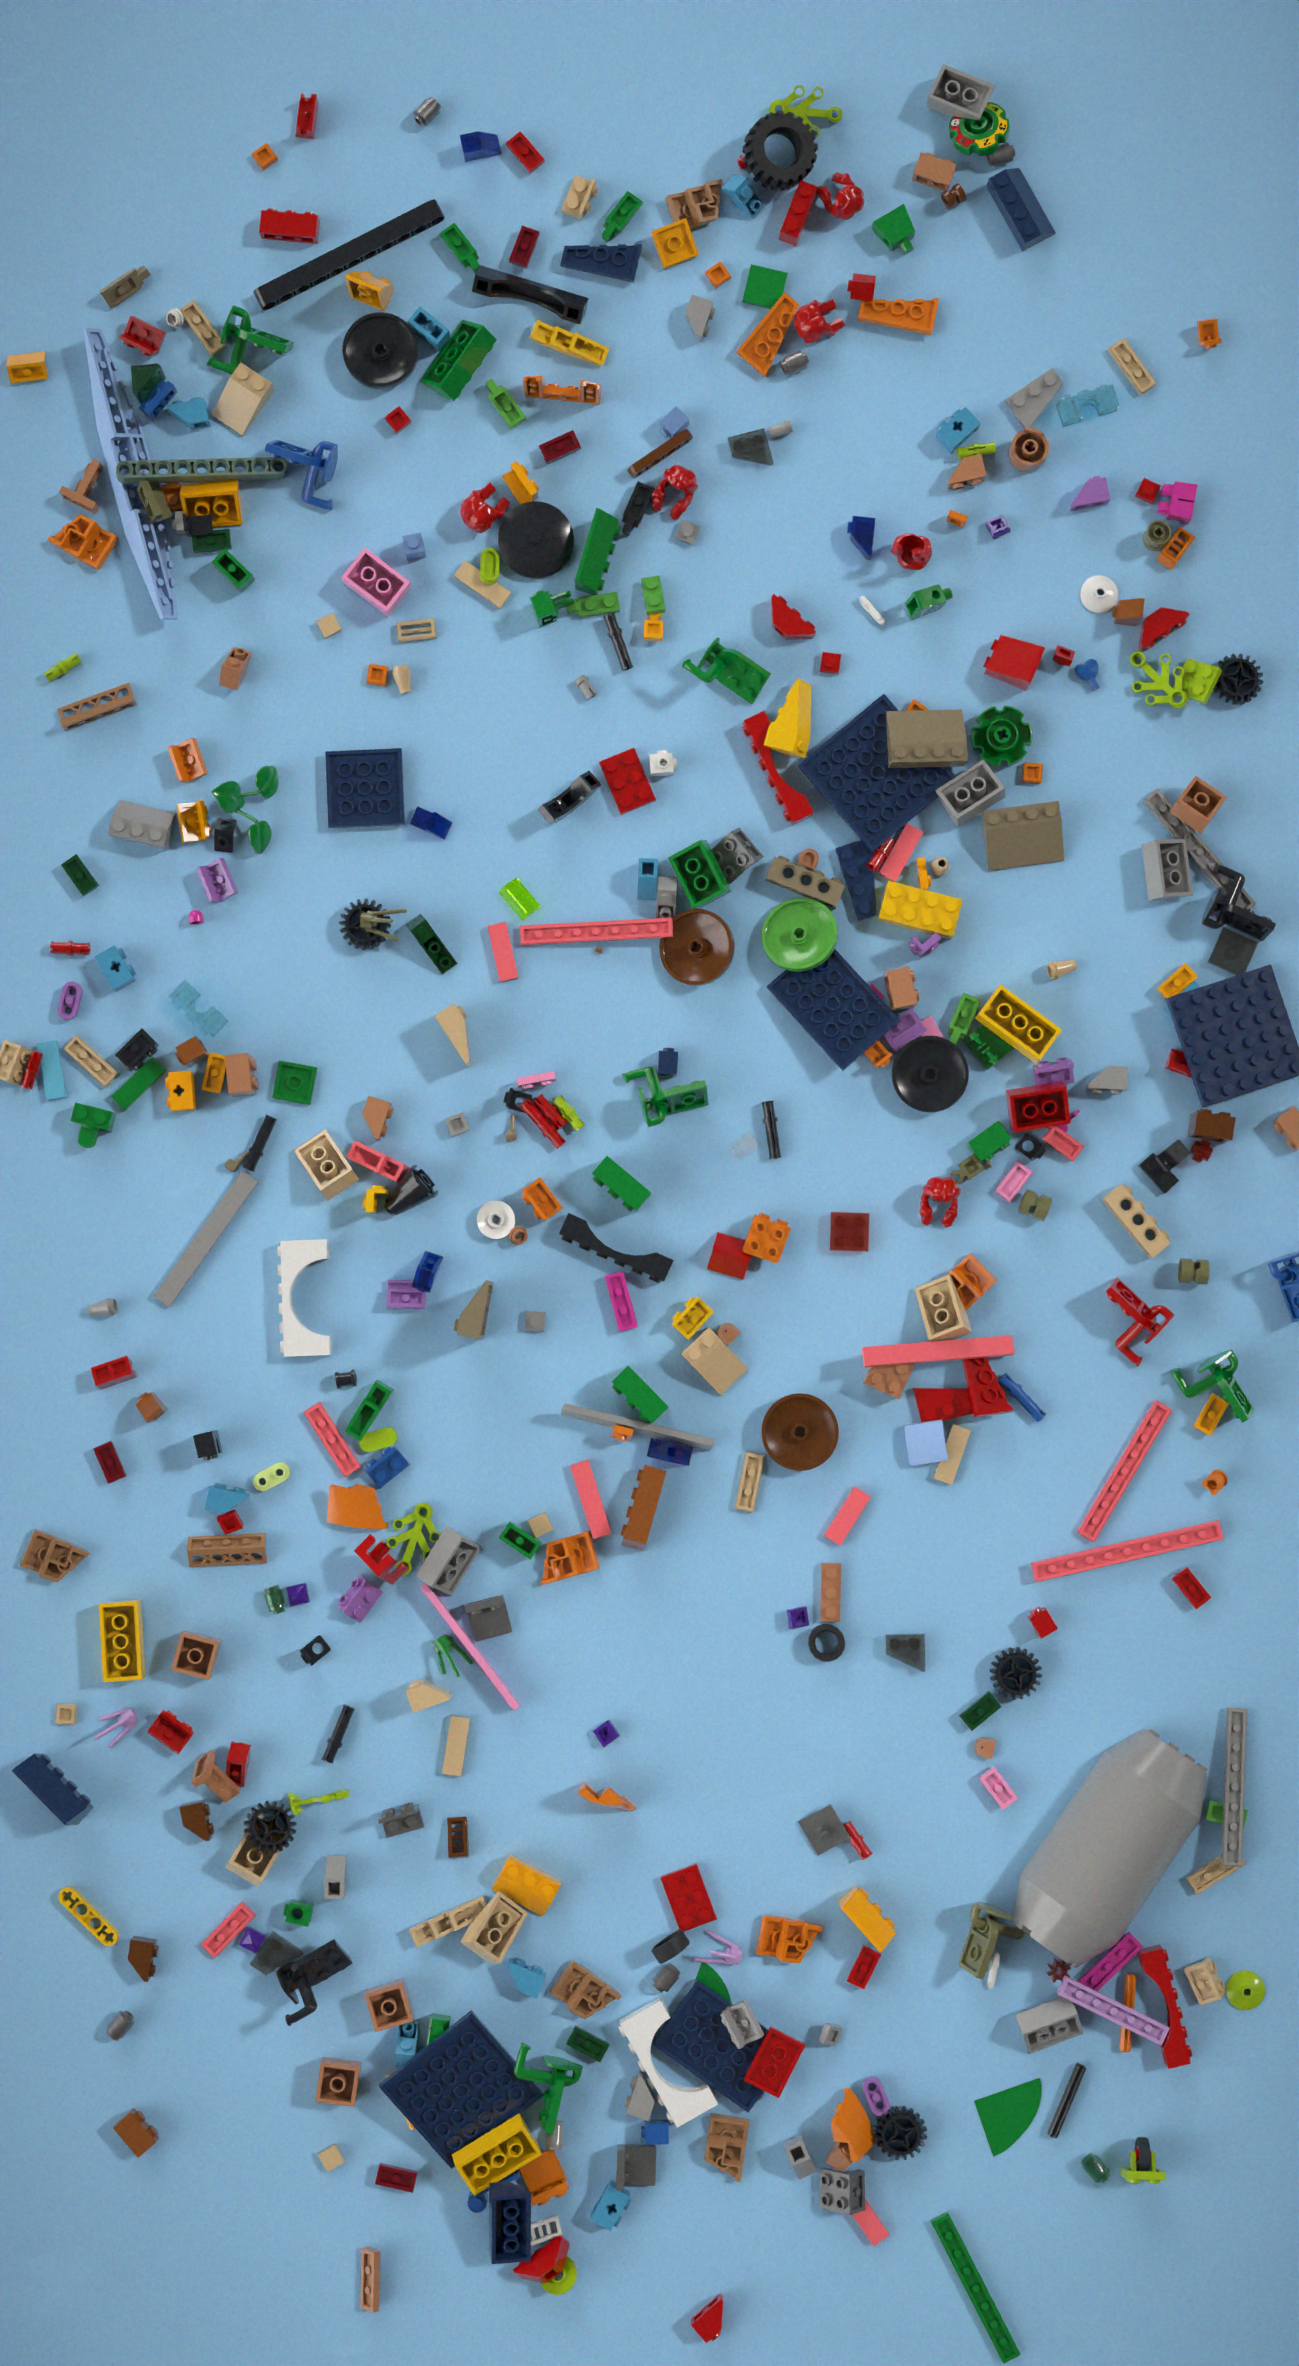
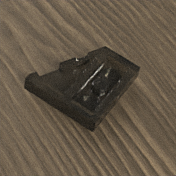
M764 428L728 437L727 440L732 458L769 466L773 465L774 462Z
M885 1634L886 1655L925 1672V1634Z
M272 1931L251 1960L250 1965L264 1975H268L276 1968L288 1964L289 1961L296 1957H301L304 1951L275 1931Z

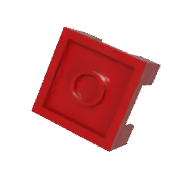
M369 1534L354 1552L379 1578L393 1585L409 1568L401 1562L391 1573L389 1570L397 1561L390 1554H387L390 1548L380 1541L371 1552L368 1551L376 1542L375 1537Z

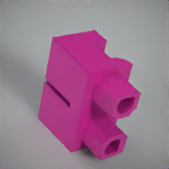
M1177 481L1173 485L1163 484L1160 496L1169 497L1170 499L1169 503L1159 502L1157 513L1166 516V520L1173 519L1188 525L1192 518L1198 485Z

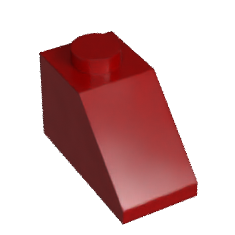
M231 1742L226 1760V1775L237 1786L244 1787L251 1745Z
M721 2293L691 2318V2326L706 2343L710 2340L714 2341L721 2334L723 2296Z

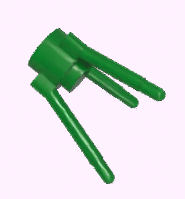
M445 1634L433 1641L435 1645L433 1648L437 1654L443 1674H446L441 1656L444 1653L456 1677L460 1676L448 1650L452 1649L450 1645L469 1664L473 1663L466 1653L454 1642L452 1636L448 1638Z

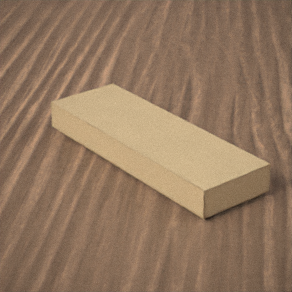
M194 300L180 309L184 320L211 356H216L228 347L227 344L223 345L220 343L221 336Z
M1125 338L1108 349V352L1140 396L1156 386L1157 383Z
M465 560L454 575L456 579L500 609L512 594L497 582L493 585L484 584L480 579V570Z
M77 1035L63 1048L106 1088L119 1075L112 1066Z
M952 1424L946 1440L948 1461L938 1463L934 1479L953 1484L971 1430Z
M745 1452L735 1509L754 1512L765 1455Z
M451 1715L442 1774L460 1777L462 1775L470 1718Z
M1220 1855L1185 1878L1197 1895L1241 1867L1222 1866Z

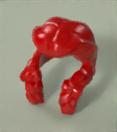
M836 172L832 175L831 181L846 186L837 193L835 203L832 205L831 192L827 187L819 185L817 194L830 214L835 216V218L848 220L864 207V192L855 186L848 173L840 174Z
M833 299L822 303L814 300L797 310L794 317V325L798 335L804 339L805 343L816 342L824 335L834 336L835 332H838L839 329L845 326L842 318L835 319L834 322L828 324L821 315L836 309Z
M674 465L664 471L663 479L657 485L655 491H653L652 509L654 511H661L665 498L664 488L673 486L683 490L686 497L681 501H677L670 511L671 519L678 520L691 504L698 485L693 471L680 465Z
M491 483L481 490H473L472 494L461 504L460 515L463 522L471 530L478 533L486 532L490 529L493 521L503 518L510 504L505 497L499 500L495 508L484 502L485 499H488L496 491Z
M913 533L897 536L890 551L897 556L898 563L903 568L910 570L923 569L932 556L929 539Z
M932 1177L923 1186L919 1212L923 1225L929 1226V1224H932L933 1210L928 1202L929 1197L938 1202L950 1201L951 1206L945 1212L942 1225L947 1228L953 1224L954 1218L957 1217V1197L960 1195L961 1189L957 1187V1183L952 1178Z

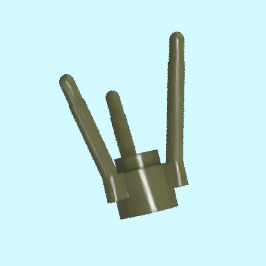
M407 909L362 912L360 927L365 928V932H372L388 939L399 941V938L376 930L373 927H377V922L393 923V919L378 918L377 915L406 913Z

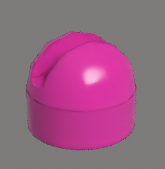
M199 910L191 911L188 916L189 924L204 923L203 914Z

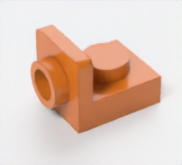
M166 483L161 485L171 512L183 511L180 499L181 484Z

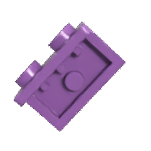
M219 858L206 866L196 868L198 878L205 888L206 897L211 903L222 902L238 893L224 858Z
M936 932L921 944L913 936L908 942L910 945L908 948L915 956L918 954L919 957H922L926 952L931 954L940 945L938 942L941 940V937Z
M1065 1057L1058 1058L1056 1062H1038V1065H1033L1035 1085L1062 1081L1064 1084L1074 1083V1063L1071 1059Z
M359 1575L352 1581L348 1591L341 1596L337 1606L343 1613L361 1623L383 1591L367 1581L362 1575Z

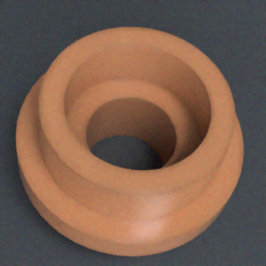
M516 1226L511 1229L509 1240L513 1244L521 1245L526 1242L528 1235L524 1227Z

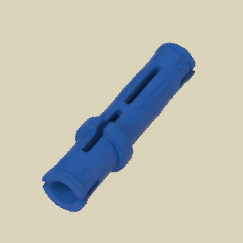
M1007 1372L998 1379V1382L1009 1392L1008 1395L1010 1397L1013 1396L1037 1423L1046 1416V1413L1038 1407L1024 1392L1022 1386L1017 1384Z

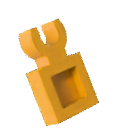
M662 613L648 615L650 620L644 621L643 640L662 641L664 621L660 620Z
M925 857L917 858L919 889L928 891V886H931V876L927 875Z

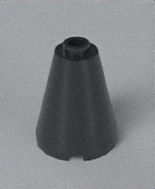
M413 1165L386 1198V1205L384 1207L389 1214L399 1215L438 1195V1190L434 1192L432 1188L435 1186L434 1182L424 1170H417V1165Z

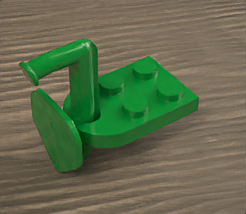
M233 305L225 321L220 343L224 345L229 343L231 337L236 338L230 363L220 362L214 359V356H211L206 365L233 374L240 362L242 363L248 341L253 342V345L258 348H264V346L271 348V352L280 355L292 350L294 342L252 328L248 312L243 308ZM236 315L242 317L240 325H235Z
M719 637L711 643L698 666H695L690 659H686L683 662L682 668H685L703 682L711 683L716 678L721 684L750 704L755 702L771 675L770 672L735 649H726L719 644ZM708 661L711 666L704 672L701 669Z
M645 1067L622 1073L626 1083H629L630 1080L646 1076L652 1097L645 1099L641 1087L638 1088L642 1112L648 1127L661 1124L665 1120L666 1115L709 1105L705 1080L693 1081L683 1086L677 1085L662 1091L657 1072L653 1067ZM652 1109V1112L657 1116L649 1118L648 1111Z
M1232 1349L1221 1352L1203 1362L1197 1369V1372L1202 1373L1209 1369L1212 1374L1188 1386L1180 1372L1181 1368L1170 1370L1177 1385L1187 1398H1193L1218 1384L1223 1391L1222 1396L1224 1400L1231 1404L1234 1416L1240 1419L1242 1423L1249 1420L1254 1411V1407L1233 1375L1238 1368V1359ZM1227 1357L1230 1365L1225 1366L1219 1362Z
M521 2042L514 2074L519 2079L549 2084L548 2090L544 2091V2109L540 2110L538 2120L541 2121L540 2123L545 2133L553 2135L563 2088L579 2081L583 2066L564 2058L544 2055L543 2060L547 2066L552 2067L551 2072L525 2067L526 2055L531 2047ZM564 2070H573L572 2077L564 2075Z

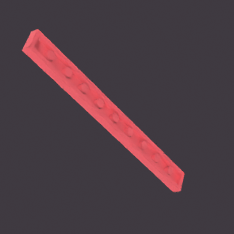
M1215 1520L1031 1562L1034 1580L1038 1582L1214 1542L1224 1538L1220 1521Z

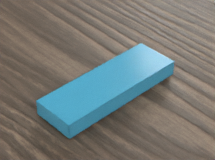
M58 1041L38 1043V1050L43 1054L41 1068L47 1100L67 1097Z

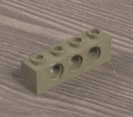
M774 856L765 881L836 909L845 887L842 884L843 881L834 877L832 879L826 878L824 873L817 870L811 872L803 864L797 863L794 865L789 863L790 860L783 856L778 858ZM791 870L793 877L785 878L783 871ZM801 878H810L811 884L808 886L803 885ZM826 884L829 891L822 893L819 891L818 886Z

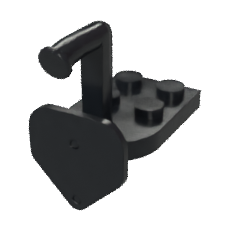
M1215 863L1214 874H1222L1233 879L1224 902L1218 900L1222 888L1219 887L1213 893L1204 911L1202 925L1218 929L1226 924L1263 941L1274 930L1276 923L1272 922L1268 917L1254 914V911L1251 909H1243L1236 906L1235 904L1245 883V877L1237 871ZM1212 911L1215 912L1216 921L1209 918Z
M335 1939L296 1962L286 1963L276 1971L279 1983L285 1994L297 2005L299 1999L295 1990L299 1989L305 2006L299 2011L285 2016L288 2026L305 2018L317 2009V2002L311 1986L327 1980L332 1975L353 1964L350 1956ZM288 1972H290V1979L287 1976Z

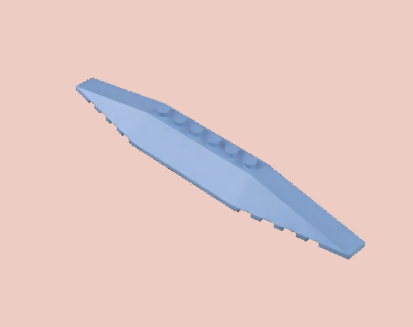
M85 328L84 336L97 430L124 532L160 620L178 619L176 596L173 595V587H175L174 578L171 577L173 563L169 557L171 543L168 542L167 537L169 533L168 522L163 520L151 524L137 491L139 484H122L116 477V466L122 461L151 460L139 416H136L132 406L134 404L131 397L128 398L124 387H126L124 381L120 380L116 370H118L116 362L111 360L109 355L111 351L102 330ZM125 469L120 471V474L124 476L130 473ZM141 469L139 473L142 475H147L149 471L146 469Z

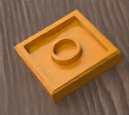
M687 218L651 231L663 269L699 255Z

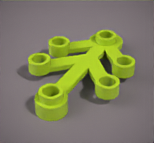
M802 85L795 86L794 91L783 101L775 100L771 103L769 113L775 114V108L781 106L784 114L792 112L796 117H802V123L805 125L808 123L811 126L809 129L810 133L812 129L818 131L816 138L820 135V129L814 126L806 116L828 118L831 123H838L842 118V111L839 107H831L829 110L808 108L814 101L823 97L824 91L821 87H815L812 94L797 107H790L789 105L797 97L800 98L804 95L805 89ZM797 88L803 90L801 95L796 94ZM815 90H820L822 94L816 96L814 92ZM833 111L838 112L837 118L831 116Z
M1137 651L1131 655V664L1135 668H1141L1154 681L1149 683L1135 681L1132 684L1133 691L1139 694L1143 691L1164 690L1168 694L1165 696L1148 694L1145 698L1148 706L1170 703L1173 708L1180 709L1187 704L1188 696L1182 690L1183 677L1185 676V671L1182 667L1178 666L1173 670L1175 688L1173 689L1169 685V665L1172 662L1169 654L1165 653L1160 656L1161 676L1146 663V657L1142 652ZM1164 657L1169 658V661L1167 663L1162 662V659ZM1141 658L1142 662L1137 664L1135 660ZM1177 670H1182L1180 676L1175 674ZM1137 684L1141 685L1140 690H1135ZM1150 697L1155 698L1153 703L1148 702ZM1176 697H1182L1180 702H1175Z
M419 1503L415 1506L412 1514L402 1519H395L393 1527L396 1530L403 1529L410 1522L415 1520L416 1522L414 1528L396 1537H389L386 1541L387 1546L393 1549L399 1543L410 1538L403 1560H400L396 1565L397 1567L401 1562L407 1564L409 1569L403 1575L409 1574L412 1570L410 1561L417 1541L423 1551V1558L425 1560V1553L431 1550L421 1531L423 1523L430 1533L429 1539L431 1542L436 1543L438 1541L432 1539L433 1533H437L440 1538V1532L436 1531L431 1520L433 1509L428 1503ZM423 1508L427 1511L425 1516L420 1514V1510ZM396 1521L402 1522L401 1528L395 1526ZM390 1539H394L396 1541L395 1546L389 1545Z

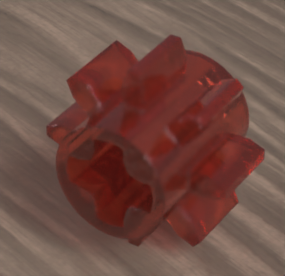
M1201 1139L1200 1142L1196 1140L1190 1149V1153L1193 1154L1192 1159L1199 1163L1203 1160L1208 1161L1213 1152V1148L1209 1147L1211 1142L1205 1139Z
M1054 1958L1052 1964H1047L1050 1971L1046 1973L1048 1976L1053 1975L1052 1981L1054 1983L1057 1979L1062 1982L1065 1975L1070 1977L1067 1971L1071 1967L1070 1965L1064 1966L1066 1963L1064 1960L1059 1962ZM1057 1967L1061 1968V1974L1056 1973Z

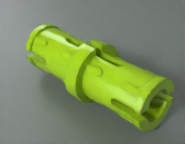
M995 442L973 443L971 446L957 447V458L960 460L978 454H996Z
M75 652L65 660H59L57 665L43 673L51 683L59 676L68 674L70 669L82 663V661Z
M562 1094L552 1101L561 1112L562 1117L570 1123L575 1132L585 1125L576 1114L575 1108L567 1103Z

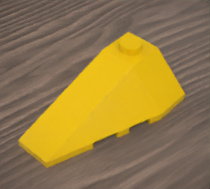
M801 679L795 680L786 696L784 706L780 707L777 711L778 716L776 720L771 722L768 727L764 746L789 758L806 757L810 743L812 685Z

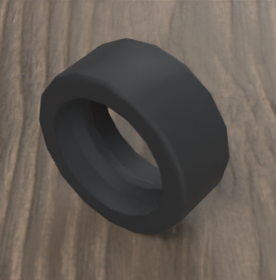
M822 1624L811 1631L808 1638V1646L815 1658L830 1662L842 1655L845 1649V1639L837 1627L831 1624ZM825 1631L835 1634L838 1640L836 1650L830 1654L819 1652L815 1645L817 1636Z
M678 1930L656 1944L651 1952L659 1964H662L682 1952L690 1944V1941L682 1930Z

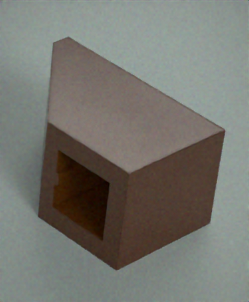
M205 1799L182 1804L179 1809L183 1826L203 1840L210 1841L212 1835H214L213 1823H209L208 1816L211 1815L209 1804H206Z
M133 1936L130 1940L128 1961L144 1982H148L151 1977H154L156 1970L153 1960L154 1957H157L159 1946L156 1945L157 1939Z

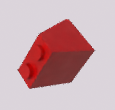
M1000 635L998 640L994 639L990 650H993L992 656H987L983 667L986 670L984 674L1026 691L1034 677L1045 647Z

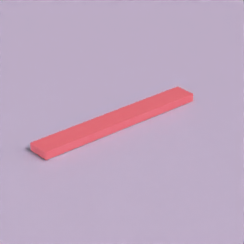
M673 918L520 926L521 945L673 938Z
M1012 1335L871 1346L861 1349L864 1368L1013 1356L1015 1354Z
M1154 1400L1081 1523L1077 1533L1095 1542L1172 1412V1409Z

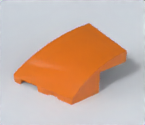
M81 514L73 519L71 523L62 527L63 530L47 539L56 547L97 570L101 569L119 540L116 535L101 529L94 520Z
M972 1253L947 1274L953 1280L965 1311L998 1281Z
M358 1483L351 1488L334 1484L329 1486L328 1523L366 1529L388 1528V1524L384 1522L381 1514L382 1507L377 1500V1494L373 1487Z
M590 1531L547 1543L541 1585L600 1568Z
M585 1782L578 1788V1794L594 1803L626 1811H634L636 1809L624 1796H619L609 1786L599 1794Z
M763 1914L756 1953L758 1955L775 1956L781 1962L800 1963L805 1956V1952L813 1945L812 1942L817 1934L822 1932L823 1927L805 1921Z
M845 2088L843 2091L845 2098L843 2103H839L836 2113L831 2121L834 2141L848 2143L851 2161L858 2162L876 2143L871 2123L862 2104L850 2088Z

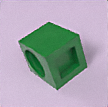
M291 1899L290 1903L285 1905L283 1916H286L285 1922L308 1927L311 1922L314 1904ZM293 1909H301L303 1916L296 1917L293 1914Z

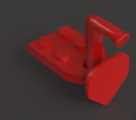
M1116 1277L1106 1290L1107 1296L1112 1302H1117L1127 1316L1131 1315L1136 1321L1116 1340L1115 1345L1121 1353L1139 1367L1143 1357L1136 1355L1127 1345L1144 1328L1150 1332L1144 1342L1147 1345L1174 1317V1314L1165 1306L1149 1307ZM1159 1313L1165 1317L1160 1324L1156 1322V1316Z

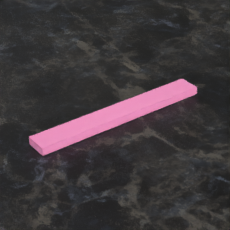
M423 1583L420 1586L421 1590L512 1710H516L520 1706L518 1700L433 1588Z

